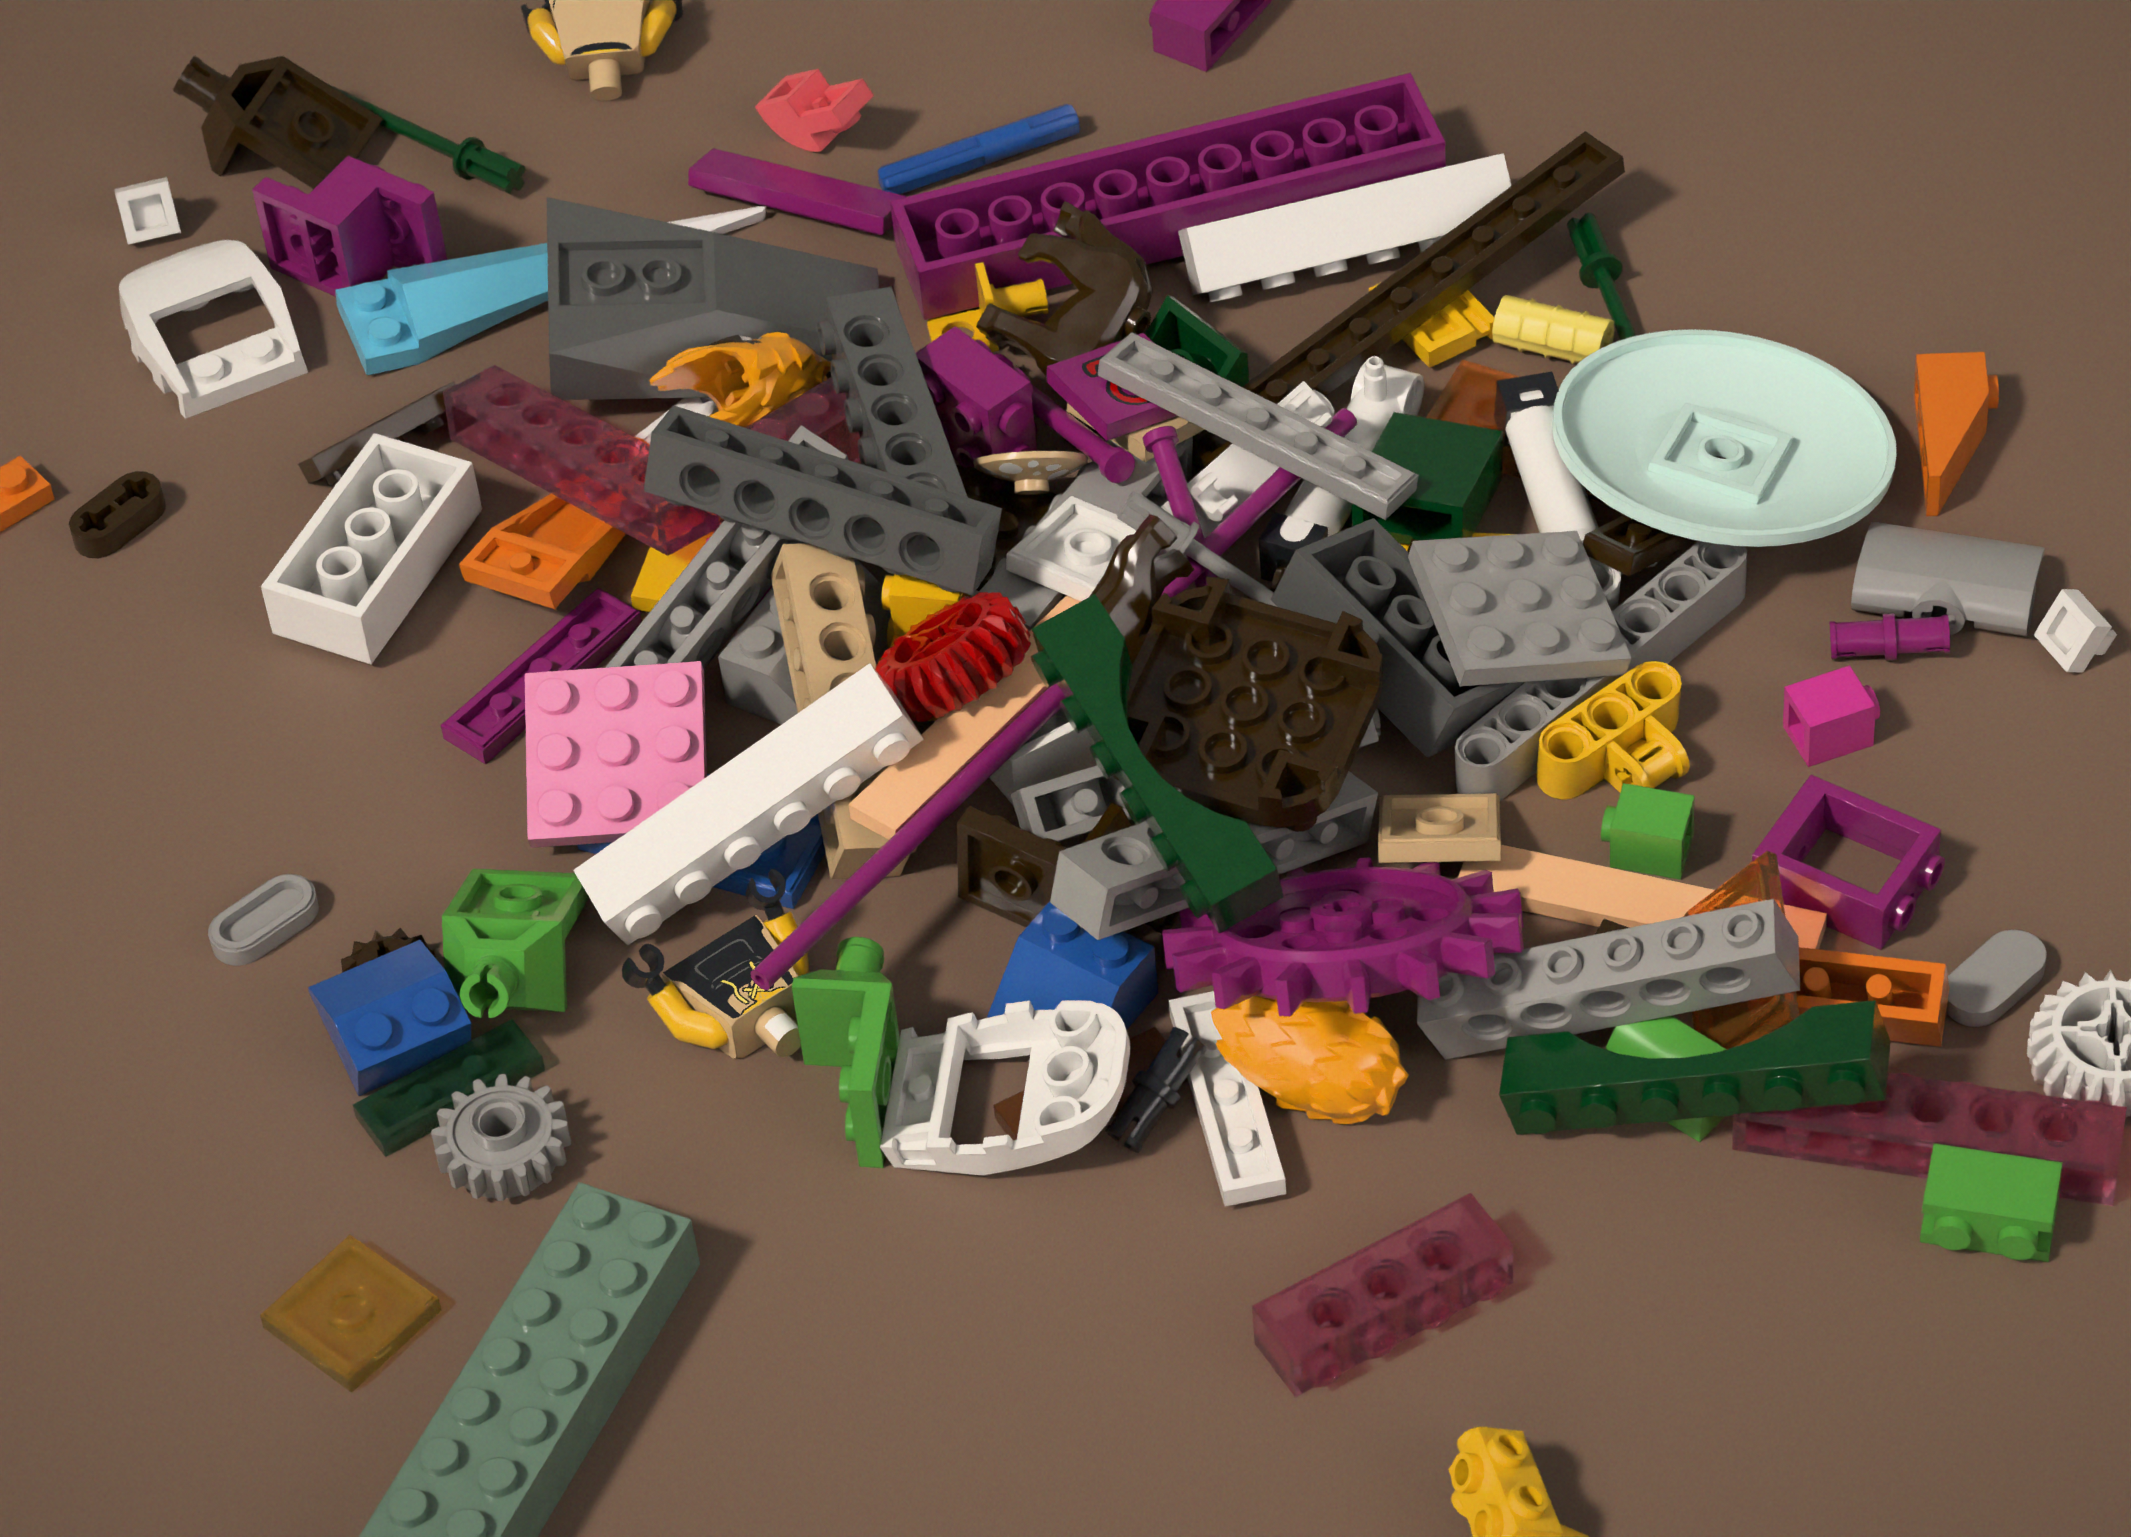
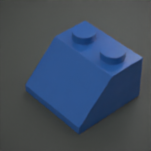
M1049 901L1018 936L987 1017L1005 1014L1006 1004L1031 1001L1034 1010H1055L1061 1001H1093L1105 1004L1115 1010L1122 1018L1127 1030L1158 994L1155 948L1124 931L1097 940Z
M421 940L308 987V992L358 1096L471 1048V1021L446 970Z

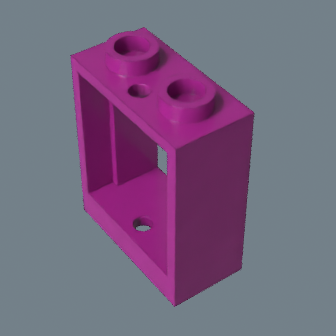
M1810 775L1752 854L1751 894L1764 900L1774 899L1776 903L1827 913L1826 927L1882 950L1895 930L1902 932L1906 929L1913 917L1917 898L1924 889L1928 891L1933 890L1942 875L1945 858L1939 855L1941 829ZM1826 829L1901 861L1878 894H1874L1802 863Z

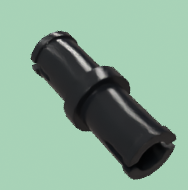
M1178 1027L1172 1028L1170 1036L1146 1072L1138 1071L1132 1080L1136 1087L1111 1125H1108L1105 1129L1106 1133L1118 1142L1132 1121L1136 1122V1127L1123 1145L1134 1152H1140L1144 1141L1166 1108L1174 1109L1180 1100V1096L1177 1094L1179 1088L1201 1055H1204L1207 1047L1194 1037L1182 1057L1178 1058L1176 1053L1189 1035L1188 1032Z

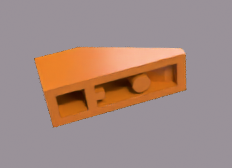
M1985 352L1916 354L1913 395L1926 516L1939 515L1986 434L1988 409H1998L1997 375H1987Z

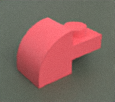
M814 69L785 76L755 108L766 124L782 139L806 151L821 152L840 132L849 129L861 118L859 111L874 95L864 79L830 86L820 70Z

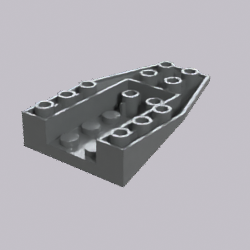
M547 197L551 400L709 397L706 394L691 389L659 391L657 386L650 385L649 380L667 365L668 360L686 349L707 346L726 337L738 334L750 337L751 339H757L769 332L784 331L790 337L810 346L818 355L831 361L833 360L831 354H822L817 333V323L825 321L826 297L879 289L878 268Z

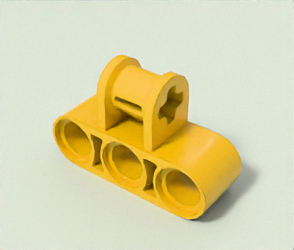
M1659 661L1644 662L1637 665L1549 724L1541 732L1539 738L1536 778L1540 789L1552 798L1564 800L1582 795L1604 779L1621 793L1623 783L1655 788L1670 777L1678 779L1687 774L1690 768L1689 758L1680 741L1672 734L1678 722L1682 687L1681 677L1676 669L1667 663Z

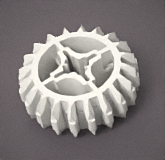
M2110 969L2104 981H2096L2085 972L2079 981V987L2063 981L2060 989L2057 990V996L2045 995L2044 1001L2040 1005V1012H2035L2034 1018L2030 1022L2027 1057H2029V1064L2032 1065L2031 1073L2034 1077V1083L2044 1085L2043 1091L2046 1094L2047 1101L2063 1100L2062 1106L2066 1116L2082 1110L2086 1112L2090 1125L2098 1116L2110 1117L2113 1125L2117 1128L2123 1117H2131V979L2128 982L2116 980Z

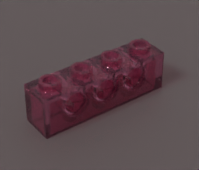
M1469 1193L1253 1305L1255 1345L1295 1397L1314 1387L1327 1386L1350 1368L1369 1358H1380L1388 1354L1398 1343L1425 1329L1431 1330L1443 1325L1453 1314L1478 1301H1487L1498 1296L1506 1286L1513 1283V1244L1472 1193Z

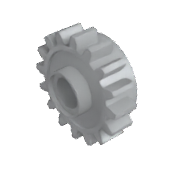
M499 1074L495 1086L489 1088L480 1079L474 1080V1093L472 1095L466 1096L461 1092L455 1091L451 1094L454 1110H438L437 1117L440 1127L432 1129L431 1135L439 1170L441 1173H449L453 1188L458 1189L465 1186L470 1190L472 1198L479 1199L483 1196L504 1201L505 1198L529 1195L530 1191L540 1186L543 1182L548 1184L552 1181L551 1173L555 1166H564L566 1163L564 1147L571 1145V1136L562 1101L554 1102L551 1088L547 1085L533 1092L530 1077L524 1076L516 1086H509L506 1075Z

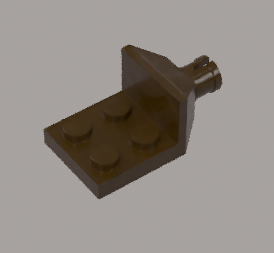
M193 56L173 88V92L179 96L186 97L208 113L201 130L211 170L219 176L224 173L240 148L244 145L314 189L347 156L358 159L383 118L284 56L240 64L231 77L226 74L222 75L203 63L199 57Z
M1111 803L1084 842L1130 827L1131 824L1123 808ZM968 806L957 822L958 897L1027 927L1051 899L1059 851L1066 848L1056 840L1050 838L1043 839L1016 827L1004 817L989 815ZM1180 911L1144 924L1153 927L1155 931L1163 934V930L1172 928Z

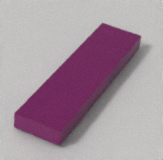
M712 148L689 168L688 186H692V188L878 235L884 234L893 225L890 201L906 197Z
M598 587L442 723L443 739L486 765L526 729L525 673L594 669L633 634L642 622L641 613Z

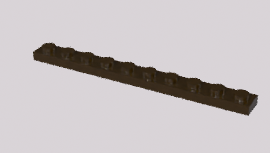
M1586 131L1242 387L1275 404H1278L1303 381L1312 390L1327 396L1359 372L1361 366L1368 358L1373 356L1379 357L1625 172L1623 156ZM1207 430L1197 433L1193 436L1192 464L1202 471L1233 443Z

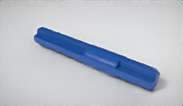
M1065 104L884 165L878 169L880 187L883 191L902 194L1076 135L1080 131L1078 115L1072 105Z

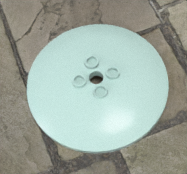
M1688 329L1660 331L1629 337L1609 344L1580 361L1562 381L1554 403L1552 432L1556 448L1568 470L1587 490L1608 506L1627 517L1666 533L1692 540L1731 546L1764 547L1803 543L1837 533L1867 516L1887 493L1894 474L1897 450L1893 429L1885 413L1866 390L1846 374L1817 357L1796 348L1756 336L1716 330Z

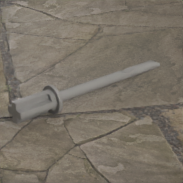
M1135 490L1129 495L1126 503L1117 514L1119 520L1137 531L1149 514L1158 516L1177 536L1175 542L1170 547L1164 549L1165 552L1172 549L1180 550L1182 554H1186L1220 578L1229 579L1230 585L1251 599L1276 606L1271 601L1274 592L1193 539L1199 529V524L1193 522L1191 525L1180 521Z

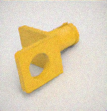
M976 263L975 270L980 309L929 319L927 321V328L931 342L955 326L967 328L974 334L972 339L984 342L992 352L999 351V347L990 343L986 335L977 329V322L987 305L991 303L1021 317L1048 314V301L1043 280L1041 278L1033 282L994 289L993 284H989L984 263Z

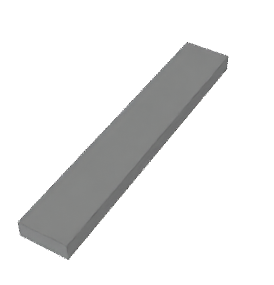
M1132 332L1099 360L1098 376L1384 520L1398 509L1417 489L1419 475Z

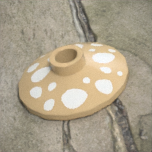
M1024 451L992 454L979 457L973 461L974 468L997 479L1014 482L1015 494L1036 495L1049 493V481L1077 471L1088 464V457L1083 453L1068 451Z

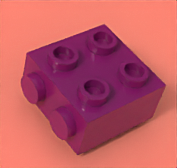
M956 326L916 352L951 453L960 466L974 467L973 460L992 454L1037 451V427L1034 422L1032 404L1033 387L1028 377L1020 369L1008 366L996 357L984 342L972 339Z

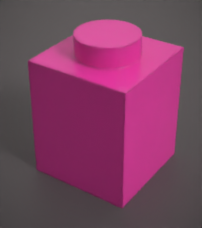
M1850 665L1784 687L1783 728L1808 767L1873 746L1875 720L1880 717L1879 702L1873 689L1869 685L1863 686Z

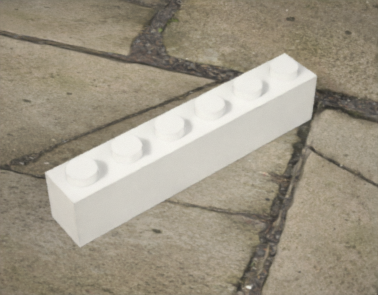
M1504 153L1179 230V238L1192 293L1196 295L1208 292L1210 302L1242 295L1240 284L1261 279L1263 290L1294 283L1293 271L1314 267L1316 277L1348 270L1346 259L1366 254L1368 265L1399 258L1398 246L1419 242L1420 251L1423 252L1511 187Z
M869 663L573 871L604 923L621 940L630 945L637 939L654 933L664 920L687 904L703 899L713 886L736 870L753 864L763 851L783 837L802 830L812 817L829 805L852 795L862 782L882 768L901 761L911 748L924 739L892 689Z

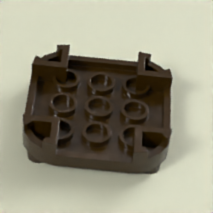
M1206 576V586L1184 590L1172 598L1168 594L1163 593L1152 607L1153 623L1132 665L1133 670L1128 691V725L1141 753L1165 781L1188 799L1216 813L1257 825L1286 827L1295 832L1311 829L1316 824L1317 817L1329 808L1339 794L1380 702L1383 686V653L1379 652L1377 643L1363 630V620L1342 611L1338 622L1334 623L1230 594L1229 579Z

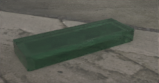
M510 1019L353 1104L356 1119L383 1155L387 1157L432 1132V1129L440 1127L437 1112L439 1109L454 1110L451 1094L455 1091L461 1092L466 1096L472 1095L474 1093L473 1081L480 1079L487 1088L494 1087L499 1074L506 1075L509 1086H516L524 1076L532 1078L545 1071L543 1057L515 1021Z

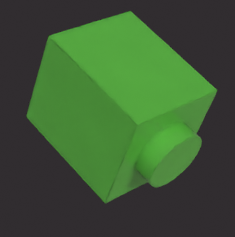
M1623 783L1617 806L1607 805L1601 827V841L1610 842V867L1681 880L1694 836L1695 795Z

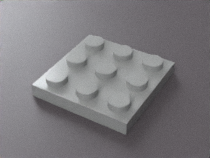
M1577 531L1419 540L1412 542L1408 559L1459 686L1616 676L1627 673L1632 659Z

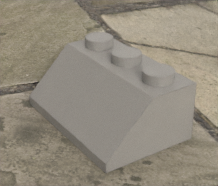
M854 558L855 565H861L865 574V594L862 600L865 614H871L875 622L876 639L873 653L877 664L879 658L888 649L887 629L891 610H883L882 608L883 586ZM772 586L718 656L726 704L782 725L798 714ZM831 656V657H833V658H835V659H837V660H841V659L838 658V657Z

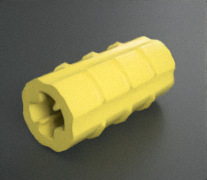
M1505 295L1502 297L1495 314L1492 329L1493 343L1517 348L1519 352L1525 350L1542 354L1547 359L1554 357L1567 360L1575 365L1593 352L1613 343L1614 321L1590 315L1587 311L1581 313L1564 309L1561 305L1551 306L1539 303L1533 298L1526 300Z

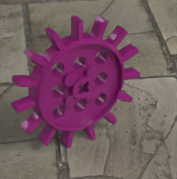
M1359 858L1354 868L1332 869L1305 873L1300 867L1287 872V878L1280 879L1283 898L1221 933H1218L1207 914L1198 919L1189 907L1180 910V929L1163 930L1166 969L1174 968L1176 989L1179 992L1213 985L1215 1007L1227 1009L1254 996L1276 999L1279 1016L1290 1017L1304 1002L1347 1001L1354 1014L1368 1012L1372 997L1384 996L1405 990H1410L1427 1000L1440 997L1439 978L1451 972L1488 979L1496 975L1494 953H1521L1524 949L1520 891L1518 889L1494 892L1492 872L1482 870L1450 880L1441 876L1439 862H1423L1414 869L1374 867L1371 858Z

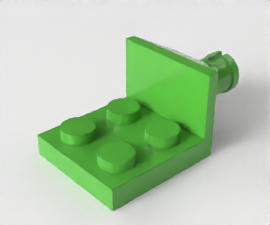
M472 869L442 915L444 969L463 1007L470 1014L482 1018L486 1008H489V1018L497 1017L505 1009L566 1011L565 939L589 899L575 873Z
M850 937L838 944L835 970L820 969L794 977L792 993L804 1065L842 1067L839 1080V1098L841 1103H849L845 1119L846 1140L855 1141L859 1167L884 1168L886 1155L880 1146L900 1040L892 982L880 973L885 958L882 946L868 938Z

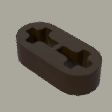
M136 471L127 473L77 509L70 518L69 527L75 549L79 554L87 558L98 559L107 557L118 551L156 522L164 514L166 508L159 479L149 472Z

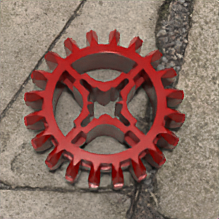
M979 592L973 597L964 596L952 605L946 604L936 613L928 614L926 619L920 623L911 625L910 630L905 635L895 639L893 647L885 650L881 657L882 660L879 661L875 670L892 689L912 721L926 722L932 717L943 718L954 709L960 711L965 704L973 700H979L980 696L989 689H995L997 683L1003 678L1010 676L1014 670L1013 667L1019 665L1024 660L1025 653H1027L1031 646L1029 640L1031 634L1024 625L1026 624L1024 617L1017 606L1013 607L1008 597H1003L1000 592Z

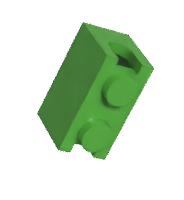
M1934 1143L1922 1205V1214L1924 1216L1920 1232V1243L1939 1245L1949 1250L1966 1249L1999 1254L2014 1260L2031 1259L2049 1262L2059 1201L2062 1162Z

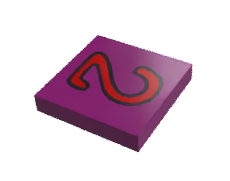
M1144 333L1138 334V336L1152 342ZM1121 341L1047 366V383L1106 441L1177 416L1098 376L1099 360Z

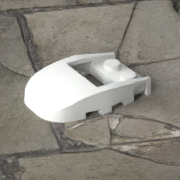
M220 240L179 252L129 273L119 284L121 314L125 329H128L131 339V350L138 363L144 362L152 372L153 381L164 394L171 391L175 392L178 396L180 413L185 419L308 373L281 287L258 257L246 244L240 241ZM255 287L274 320L275 328L175 364L155 326V323L160 318L179 311L197 310L204 307L211 299L230 292L248 291Z
M1031 1001L1008 1003L1006 1004L1005 1014L977 1020L973 1012L948 1018L946 1032L936 1035L918 1037L913 1027L901 1030L883 1128L881 1150L894 1168L982 1176L1037 1165L1079 1150L1091 1142L1106 1126L1124 1090L1130 1056V1039L1122 1018L1109 1006L1093 1001H1061L1055 1010H1034ZM1030 1055L1017 1140H1013L1009 1135L985 1137L983 1144L956 1145L954 1140L950 1138L963 1060L1004 1059Z

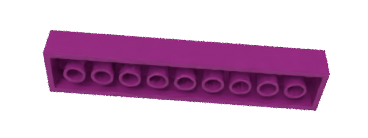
M1407 73L892 200L890 205L895 246L923 319L928 320L979 307L976 263H984L989 284H993L994 289L1033 282L1041 278L1045 290L1072 284L1056 265L1042 260L1027 263L1018 257L1021 247L1031 233L1062 237L1056 234L1053 229L1056 226L1060 216V209L1065 201L1074 205L1082 212L1087 210L1094 214L1111 234L1134 249L1144 259L1146 265L1184 256L1178 231L1185 228L1446 167L1445 140L1412 74Z

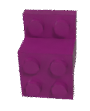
M347 156L309 194L303 193L294 186L284 185L266 176L252 189L270 268L335 297L336 289L381 280L388 273V270H391L394 266L404 268L448 260L434 192L421 184L412 183L388 173L379 166L369 165Z

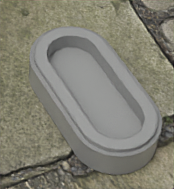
M297 874L279 875L268 880L219 913L212 920L208 929V936L215 957L225 964L234 966L253 963L310 925L319 911V903L312 882Z
M2005 930L1993 935L1949 974L1950 989L1946 1013L1954 1021L1971 1027L1986 1026L1997 1021L2042 980L2045 974L2047 957L2044 944L2035 935L2022 930Z

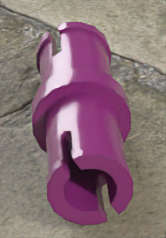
M1893 613L1883 614V620L1837 623L1829 621L1831 659H1837V657L1885 655V661L1897 660V654L1950 653L1948 615H1942V617L1895 619V614Z

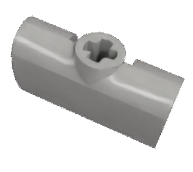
M1871 522L1856 568L1851 609L1876 614L1894 613L1896 617L1905 618L1907 611L1912 612L1913 618L1948 615L1950 635L1958 633L1963 628L1965 620L1974 621V629L2028 636L2034 608L2036 581L2045 548Z

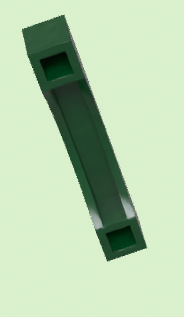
M1096 594L1032 628L1038 652L1031 656V660L1037 673L1047 688L1057 684L1066 697L1060 701V704L1073 729L1077 733L1086 729L1094 740L1095 744L1089 748L1103 775L1107 779L1116 775L1125 790L1119 792V795L1136 825L1144 821L1148 823L1155 834L1154 837L1149 839L1150 844L1164 869L1168 872L1176 867L1186 883L1180 885V890L1193 914L1198 919L1207 914L1218 933H1221L1283 898L1284 895L1277 868L1245 821L1216 813L1188 799L1165 781L1141 753L1128 725V691L1133 667L1126 641Z
M1876 1000L1813 1006L1788 1024L1754 1041L1720 1052L1686 1058H1643L1617 1054L1591 1045L1568 1031L1507 1037L1499 1096L1517 1135L1544 1134L1552 1131L1584 1128H1606L1609 1126L1648 1122L1663 1123L1680 1119L1712 1116L1726 1117L1733 1114L1776 1110L1790 1111L1797 1108L1840 1104L1853 1105L1861 1102L1886 1100L1891 1041Z

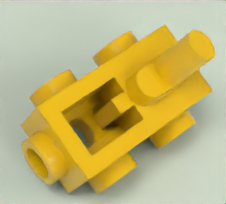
M1478 1426L1464 1432L1459 1437L1457 1447L1460 1453L1455 1457L1448 1469L1452 1485L1455 1489L1451 1496V1502L1456 1511L1467 1518L1471 1527L1472 1537H1589L1584 1533L1559 1523L1523 1431Z

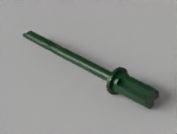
M332 86L383 118L380 123L381 126L452 158L453 170L459 177L465 179L472 176L508 194L513 189L520 191L525 182L521 177L526 171L525 167L485 148L483 141L480 139L468 137L459 145Z
M1586 212L1581 219L1572 217L1568 221L1567 227L1582 264L1579 270L1580 280L1583 285L1589 288H1599L1610 317L1614 321L1619 339L1623 340L1636 336L1614 282L1620 277L1623 269L1619 257L1610 253L1594 214Z

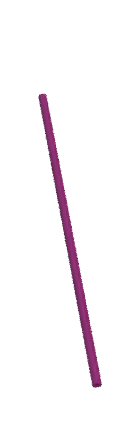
M1343 408L1332 417V422L1325 429L1344 438L1357 425V419L1351 411ZM1279 467L1216 527L1201 544L1221 556L1285 495L1301 477ZM1186 556L1195 570L1188 577L1176 578L1165 587L1163 593L1168 594L1172 598L1188 588L1207 568ZM1055 684L1042 693L750 973L754 983L764 990H768L1042 728L1062 708L1060 701L1066 698L1058 685Z

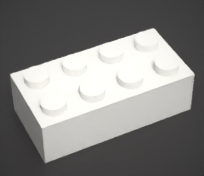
M374 433L262 584L261 590L272 634L372 665L482 511L473 462Z

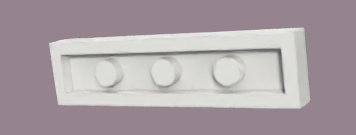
M1214 991L1169 1000L1170 1018L1173 1027H1178L1189 1033L1180 1047L1181 1056L1194 1037L1207 1047L1204 1055H1201L1187 1077L1224 1206L1286 1194L1285 1176L1259 1088L1248 1081L1234 1066L1226 1061L1216 1046L1217 1040L1222 1039L1215 1027L1211 1011L1217 1008L1215 1007Z

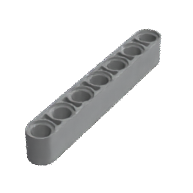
M1698 541L1612 611L1632 658L1627 672L1644 662L1659 661L1668 664L1740 605L1746 593V546H1731ZM1622 675L1531 681L1522 684L1457 739L1455 745L1457 793H1497V795H1500V801H1502L1537 772L1541 732L1549 724Z

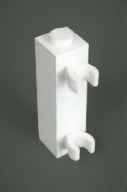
M1305 381L1277 404L1323 428H1326L1332 422V417L1335 415L1330 401L1322 393L1312 390ZM1231 444L1188 482L1187 485L1204 538L1261 486L1279 466L1235 444ZM1167 501L1161 508L1173 515L1169 501Z

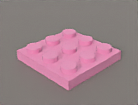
M701 661L525 673L527 833L531 848L614 842L707 777L704 669Z

